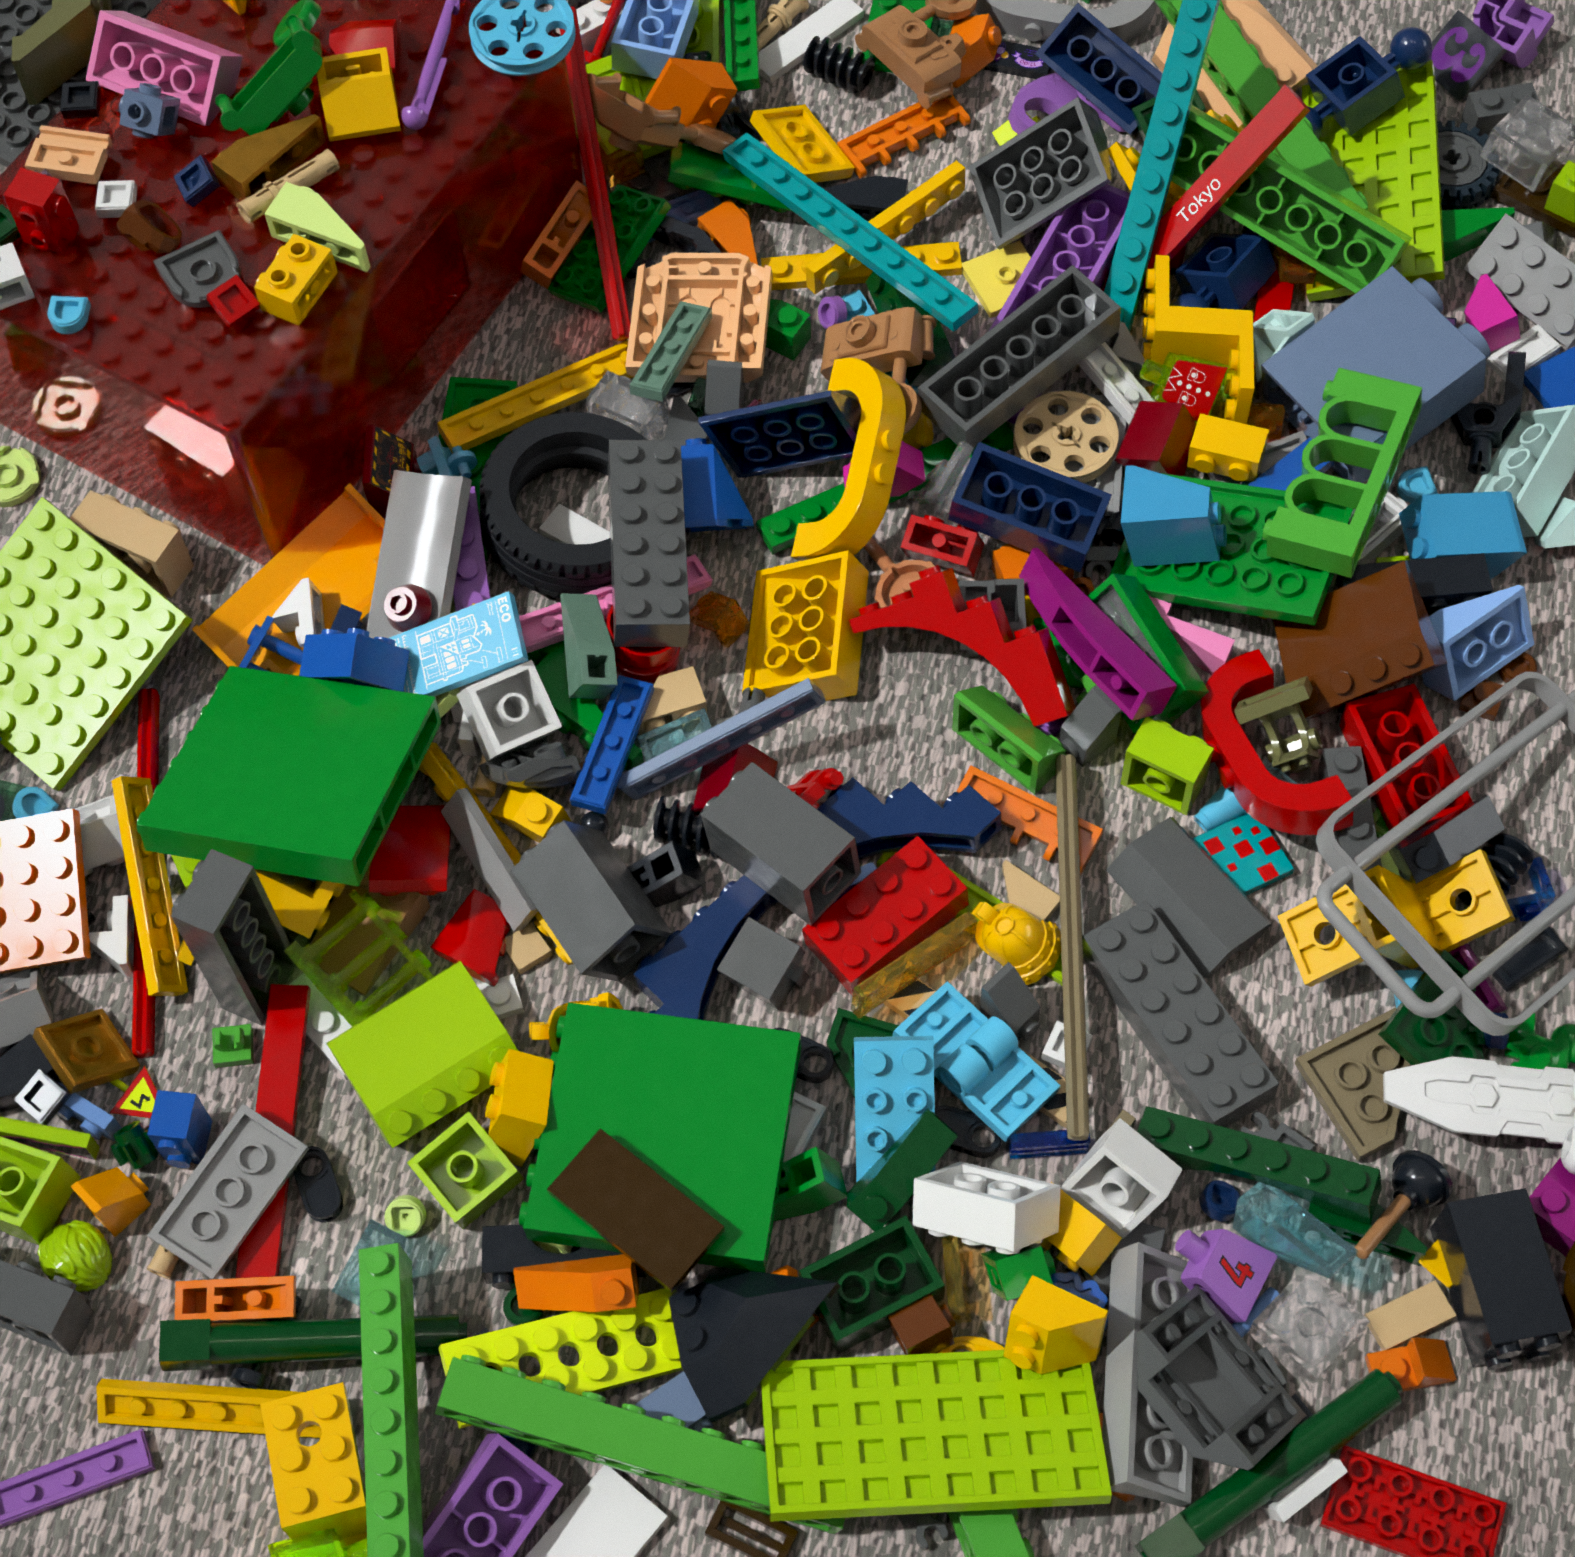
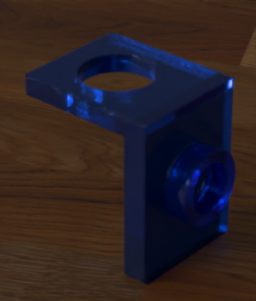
M1541 857L1534 858L1528 870L1535 894L1507 900L1514 917H1519L1520 921L1532 920L1553 903L1556 897ZM1538 874H1539L1540 879H1541L1542 888H1541L1540 883H1539Z

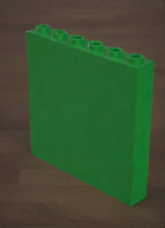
M230 666L223 679L218 681L210 701L202 708L200 718L193 730L188 732L185 743L177 757L172 759L169 770L161 784L156 786L147 808L138 817L137 831L141 836L145 850L205 860L210 850L213 849L252 865L257 870L359 887L441 725L436 697Z
M568 1003L566 1016L560 1015L557 1024L556 1035L558 1039H561L559 1051H553L550 1058L554 1061L552 1073L554 1076L550 1090L547 1125L539 1139H534V1149L539 1151L536 1164L530 1163L528 1168L526 1185L531 1188L529 1201L522 1202L519 1213V1226H523L527 1239L621 1253L547 1191V1188L601 1128L724 1226L725 1231L706 1252L698 1264L766 1273L802 1048L801 1033Z

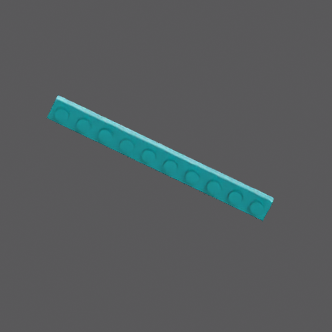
M1182 0L1104 290V293L1121 307L1120 322L1125 323L1129 332L1133 324L1220 0Z
M745 133L723 150L725 161L953 332L978 313V303L749 133Z

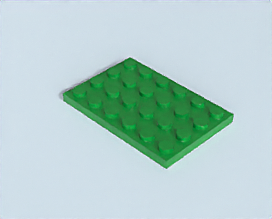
M1165 474L1210 487L1213 501L1220 503V524H1225L1227 531L1226 546H1221L1220 561L1134 567L1126 539H1124L1110 575L1114 573L1135 576L1148 596L1162 601L1316 625L1334 573L1267 556V541L1262 539L1267 519L1274 518L1279 506L1285 508L1286 491ZM1319 500L1306 501L1297 507L1305 513L1350 524L1356 509Z

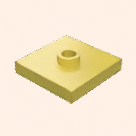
M1020 240L1000 250L996 249L962 263V274L990 318L999 314L1031 259Z

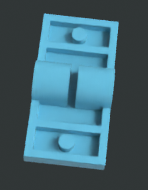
M948 981L893 1031V1036H933L934 1076L1004 1142H1007L1060 1089L1061 1085L1018 1047V1039L1015 1033L1004 1021L995 1016L988 1019Z
M933 1036L854 1037L856 1183L927 1108L935 1114ZM935 1166L932 1168V1170H931L930 1172H933V1171L936 1170Z

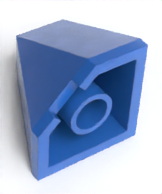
M706 438L685 440L686 445L681 446L685 533L754 528L753 518L714 444H707Z

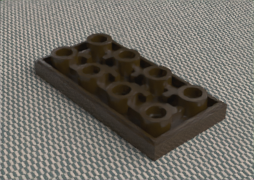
M601 1128L547 1188L548 1193L671 1293H673L725 1231L722 1224Z

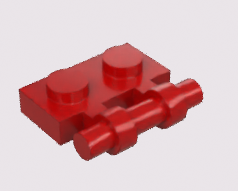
M834 768L812 770L806 773L797 783L789 785L787 788L817 809L819 807L817 801L826 794L824 790H835L843 783L844 776Z

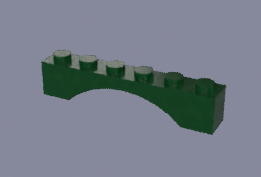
M1146 1106L1137 1132L1179 1165L1182 1170L1213 1171L1255 1180L1294 1194L1331 1214L1371 1225L1382 1190L1380 1169Z

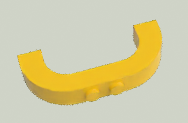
M857 358L835 359L828 386V391L832 390L856 399L861 405V417L846 487L839 504L827 517L817 522L798 523L791 557L798 561L847 550L853 555L857 554L876 532L888 506L906 422L905 399L901 388L892 377Z

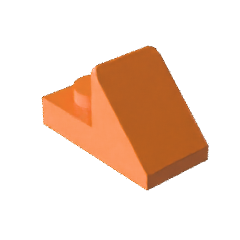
M1414 1337L1410 1339L1407 1346L1368 1353L1365 1356L1369 1373L1374 1369H1378L1382 1373L1389 1371L1398 1380L1403 1392L1457 1380L1445 1340Z

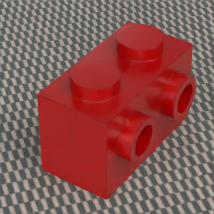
M20 168L3 196L23 242L31 244L39 250L45 251L48 249L63 254L69 242L73 241L77 236L79 224L61 180Z
M911 514L900 548L908 558L927 562L931 561L935 566L939 565V567L945 569L953 568L955 572L974 577L984 542L977 533L978 531L958 524L955 527L944 524L942 519L931 515H924L923 518Z

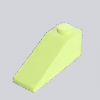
M289 182L283 185L264 213L271 237L287 243L293 234L299 235L332 249L335 261L368 272L371 266L365 244L328 203L309 187H300Z

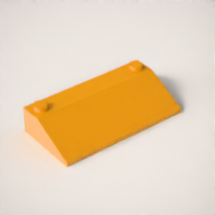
M349 483L344 488L342 495L201 625H195L192 631L228 668L230 666L239 667L250 647L247 644V640L256 624L262 626L267 615L272 617L300 580L308 577L322 594L325 629H331L341 604L362 612L360 620H362L370 612L385 519ZM273 622L272 636L303 650L304 647L301 648L297 642L295 631L284 633ZM263 648L255 662V665L270 672L299 676L301 665L266 648Z

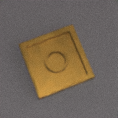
M103 1008L37 1027L32 1036L70 1094L132 1075L140 1067V1063Z

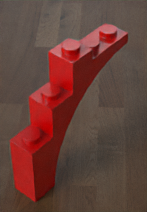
M939 565L922 570L918 572L920 579L909 583L910 591L890 597L891 605L881 608L879 602L864 606L858 609L860 616L849 620L853 633L879 627H912L934 631L963 643L985 657L1007 679L1022 700L1034 727L1066 717L1076 708L1048 627L1036 631L1035 625L1014 631V639L1000 597L988 601L987 595H983L967 601L965 605L953 568L941 571Z

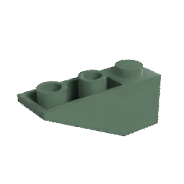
M562 593L560 598L569 698L604 699L618 684L615 651L597 595Z

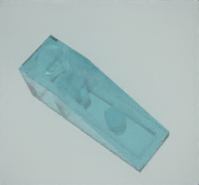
M1258 1182L1237 1199L1233 1229L1247 1240L1275 1253L1278 1256L1277 1258L1331 1279L1357 1256L1358 1250L1279 1188Z

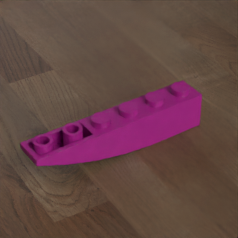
M1038 547L1032 548L1019 578L1024 579V588L1032 603L1064 650L1132 721L1161 714L1177 685Z

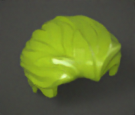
M78 1220L57 1225L45 1234L39 1244L37 1253L40 1267L50 1280L55 1275L73 1282L77 1286L75 1290L78 1292L98 1289L99 1286L104 1285L105 1281L108 1280L112 1268V1254L104 1235L93 1225Z

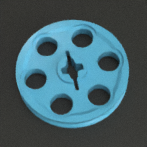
M481 0L473 10L469 20L471 46L477 58L490 69L507 75H532L552 68L567 56L574 44L576 35L573 12L566 0ZM508 1H516L519 3V5L514 9H505L502 7V5ZM542 4L553 6V9L548 12L536 10ZM488 22L497 25L490 31L479 29L482 24ZM556 28L566 31L559 37L548 35V32ZM521 31V38L519 41L518 32ZM497 47L508 49L507 53L501 56H495L490 53ZM532 50L543 52L540 57L535 59L525 57L527 52Z

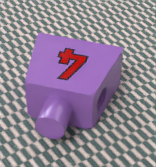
M1225 1229L1208 1230L1201 1237L1187 1230L1179 1237L1175 1245V1250L1189 1259L1181 1275L1183 1284L1189 1290L1198 1285L1229 1323L1246 1322L1278 1256Z

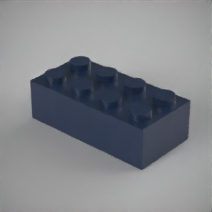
M978 442L952 499L948 520L1028 552H1031L1032 548L1038 547L1051 561L1081 572L1107 512L1112 494Z

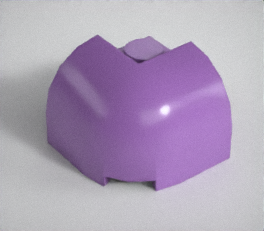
M1479 0L1473 12V22L1507 50L1500 60L1519 68H1525L1538 55V45L1555 22L1553 14L1529 5L1525 0Z

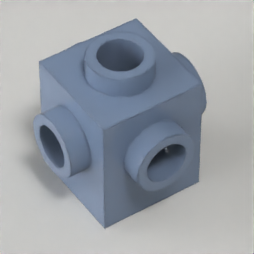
M140 83L139 88L125 89L119 103V112L121 114L119 125L132 128L133 135L152 139L154 135H173L176 130L181 99L161 93V87L148 83Z

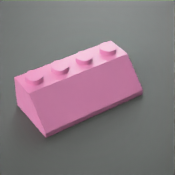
M100 10L86 81H98L100 86L123 95L125 89L139 88L140 83L157 85L162 88L161 93L181 99L178 116L203 126H209L220 112V108L215 103L216 96L218 94H226L228 97H231L236 89L243 56L125 11Z

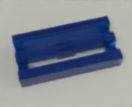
M1067 1130L1010 1135L1008 1146L1009 1157L1012 1160L1087 1154L1091 1144L1090 1132L1088 1139L1085 1141L1069 1140Z

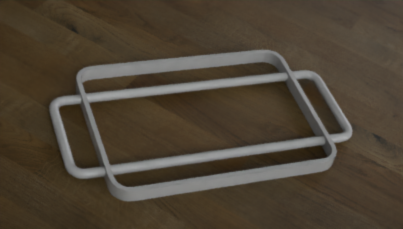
M1524 672L1506 683L1334 811L1318 829L1316 836L1319 853L1335 872L1318 887L1316 896L1318 907L1330 924L1413 1014L1423 1018H1436L1456 1005L1473 1025L1482 1032L1493 1036H1504L1514 1031L1575 978L1574 968L1526 1010L1514 1018H1502L1495 1015L1472 992L1475 987L1575 905V884L1460 978L1363 870L1557 721L1561 720L1575 734V690L1566 695L1556 683L1540 673ZM1516 690L1530 691L1550 708L1353 859L1349 857L1336 841L1333 831L1336 823L1511 692ZM1346 884L1444 993L1433 1002H1425L1420 999L1333 902V894Z

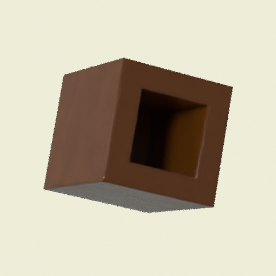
M932 1294L888 1316L892 1333L905 1355L938 1353L955 1344L951 1328L956 1326L953 1316L945 1304L938 1306Z

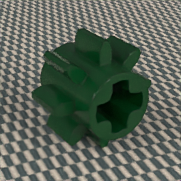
M138 1120L125 1125L114 1133L113 1136L117 1143L111 1145V1152L119 1166L129 1162L132 1169L135 1170L149 1164L158 1157L159 1154L154 1144L147 1136L149 1125L143 1128Z

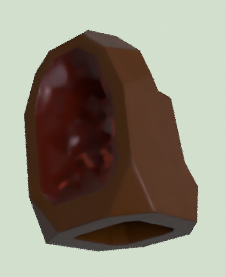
M145 199L130 205L117 222L119 232L141 251L149 250L155 254H165L175 251L180 244L182 232L178 224L159 205Z

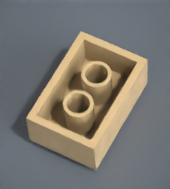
M90 490L70 517L160 593L172 598L194 567L189 550L181 536V530L175 524L167 520L163 522L156 520L141 508H129L109 494L102 496Z

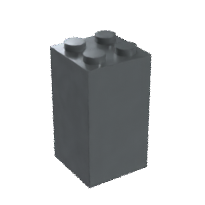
M753 762L743 771L740 770L735 773L728 787L718 797L711 798L701 813L711 850L810 926L818 920L861 874L855 837Z
M563 820L552 826L548 830L547 836L536 847L524 852L520 858L521 861L511 871L580 974L619 982L672 934V931L604 833L597 829Z

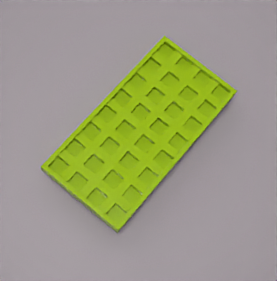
M1430 60L1416 70H1404L1401 68L1396 70L1405 98L1355 134L1350 136L1331 117L1323 123V132L1319 138L1320 142H1325L1329 147L1331 157L1337 166H1341L1346 170L1354 189L1357 192L1360 191L1365 196L1368 202V211L1412 237L1394 267L1410 283L1418 278H1422L1427 282L1445 279L1435 69L1433 61ZM1303 85L1302 101L1306 106L1314 108L1318 103L1314 99L1310 85ZM1306 264V295L1309 302L1355 294Z
M1004 1350L783 1361L775 1372L770 1369L760 1382L770 1522L1110 1504L1112 1492L1090 1362L1039 1374L1030 1369H1022L1014 1365L1010 1359L1004 1357Z

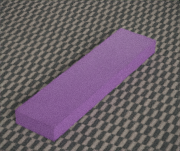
M143 1428L1 1481L0 1528L155 1470L145 1430Z

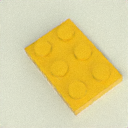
M805 104L753 111L750 122L771 150L813 182L851 178L855 169L854 165Z

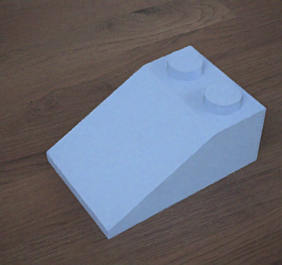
M1516 585L1440 609L1429 616L1448 664L1422 674L1423 683L1426 687L1455 701L1535 645L1525 588L1521 585Z

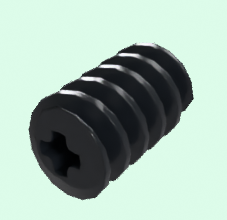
M815 36L808 45L804 55V70L810 74L814 73L818 78H825L829 83H836L840 88H847L851 93L862 92L873 76L876 59L869 57L864 63L865 54L863 52H858L853 58L854 49L852 47H847L842 53L843 44L841 42H836L832 47V39L830 37H825L820 43V37Z
M666 796L660 797L653 821L655 841L663 843L668 837V842L673 841L680 844L682 841V846L690 850L696 845L699 854L704 855L710 849L712 857L717 859L720 857L710 848L701 818L703 809L698 816L694 815V804L689 803L686 810L682 812L680 811V800L678 799L674 801L670 808H667Z
M1498 833L1489 839L1487 845L1481 849L1486 852L1505 896L1511 891L1510 885H1515L1519 881V874H1524L1527 870V864H1531L1535 859V853L1530 846L1519 838L1506 833ZM1464 891L1458 895L1462 902L1468 906L1471 905L1472 896L1469 891Z

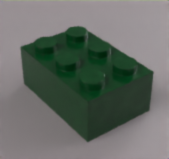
M907 1216L799 1270V1277L838 1282L841 1285L831 1299L826 1296L815 1310V1314L819 1317V1321L837 1355L890 1328L888 1316L929 1294H932L936 1303L943 1300L945 1296V1284Z

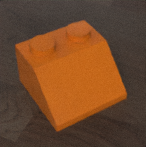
M669 57L644 102L658 110H672L674 106H679L681 108L679 122L684 124L685 127L698 123L715 128L738 89L720 62Z

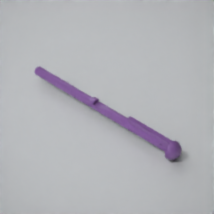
M461 0L445 1L411 105L401 110V120L409 129H421L428 122V117L447 62V58H442L450 34L451 17L453 14H459Z

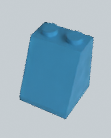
M1134 465L1126 466L1121 526L1134 567L1220 561L1221 546H1226L1227 531L1225 524H1220V503L1213 501L1210 487Z
M1511 492L1421 495L1399 513L1410 560L1484 553L1491 580L1527 553Z

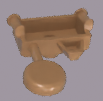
M925 0L926 6L914 13L910 12L906 7L899 5L862 26V33L855 35V42L861 51L866 52L869 50L917 94L920 105L928 109L933 102L945 97H952L954 89L952 83L960 78L961 59L966 54L964 40L959 34L955 33L938 37L927 27L924 21L934 15L945 20L966 18L975 11L978 0Z
M616 72L613 76L599 77L592 73L587 74L595 119L598 120L599 125L611 131L608 142L615 147L630 152H636L639 144L674 149L678 146L679 140L683 139L723 155V150L737 140L732 135L707 125L694 123L685 127L684 124L679 122L681 116V108L679 106H674L672 110H658L630 93L620 90L622 81L620 73Z
M903 307L870 316L858 315L849 321L829 326L825 334L820 373L830 381L834 360L842 358L863 360L883 373L893 371L892 378L901 388L905 399L906 422L904 436L916 425L922 411L921 398L911 386L905 384L907 367L922 364V358L925 360H933L935 358L933 353V328L936 327L937 320L930 315H921L914 307Z

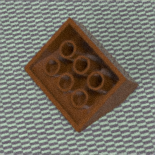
M1406 560L1328 593L1316 625L1273 619L1286 683L1308 676L1313 688L1310 698L1299 702L1306 719L1316 718L1343 707L1348 702L1365 698L1448 664Z

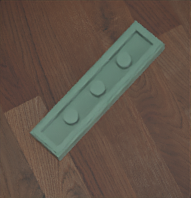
M682 301L679 302L630 383L631 395L663 402L711 321L712 308Z

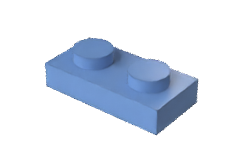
M73 1093L56 1113L66 1121H69L72 1116L82 1122L80 1128L97 1140L103 1135L114 1142V1133L122 1128L114 1116L77 1093Z

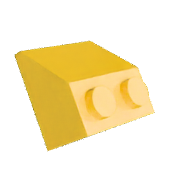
M508 1049L502 1062H495L492 1068L489 1083L495 1086L494 1094H491L489 1097L485 1117L490 1118L488 1135L514 1165L522 1167L534 1147V1139H539L547 1125L554 1061Z
M1032 1275L1011 1311L1004 1357L1010 1359L1019 1368L1030 1369L1039 1374L1096 1361L1100 1352L1108 1310Z

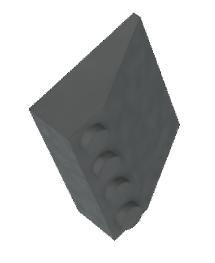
M1079 97L968 166L996 248L999 250L1111 182L1107 137L1099 115L1095 109Z

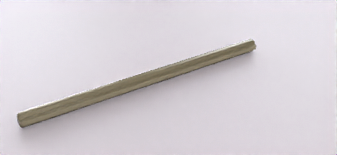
M1061 754L1056 758L1055 768L1067 1137L1072 1141H1085L1089 1137L1077 774L1075 756Z

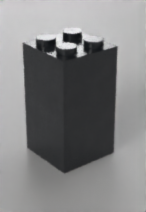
M1526 1188L1448 1202L1430 1227L1434 1243L1437 1239L1439 1240L1453 1284L1449 1289V1293L1472 1367L1486 1365L1488 1370H1498L1512 1364L1511 1360L1526 1357L1527 1363H1535L1550 1358V1352L1562 1345V1340L1572 1331V1327Z

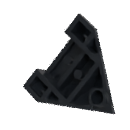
M716 1266L682 1282L668 1299L681 1366L708 1419L712 1423L750 1405L758 1394L755 1388L770 1369L774 1372L777 1370L816 1319L812 1314L826 1296L831 1299L841 1285L838 1282Z

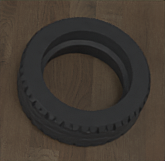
M565 412L537 418L523 424L508 434L490 454L480 481V522L482 535L489 553L495 562L500 565V568L521 585L556 598H560L562 593L584 594L612 584L610 538L596 543L578 545L550 540L533 531L522 521L517 514L516 498L525 485L549 471L562 468H585L608 475L609 440H647L640 433L619 421L592 413Z

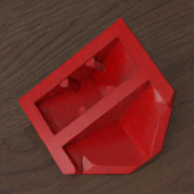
M396 19L348 21L330 30L329 46L335 55L386 47L392 73H396L397 21Z

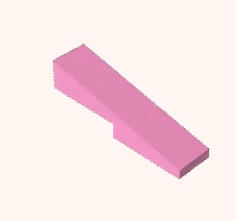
M1149 596L1191 663L1212 675L1219 667L1230 660L1235 639L1169 616L1171 603Z

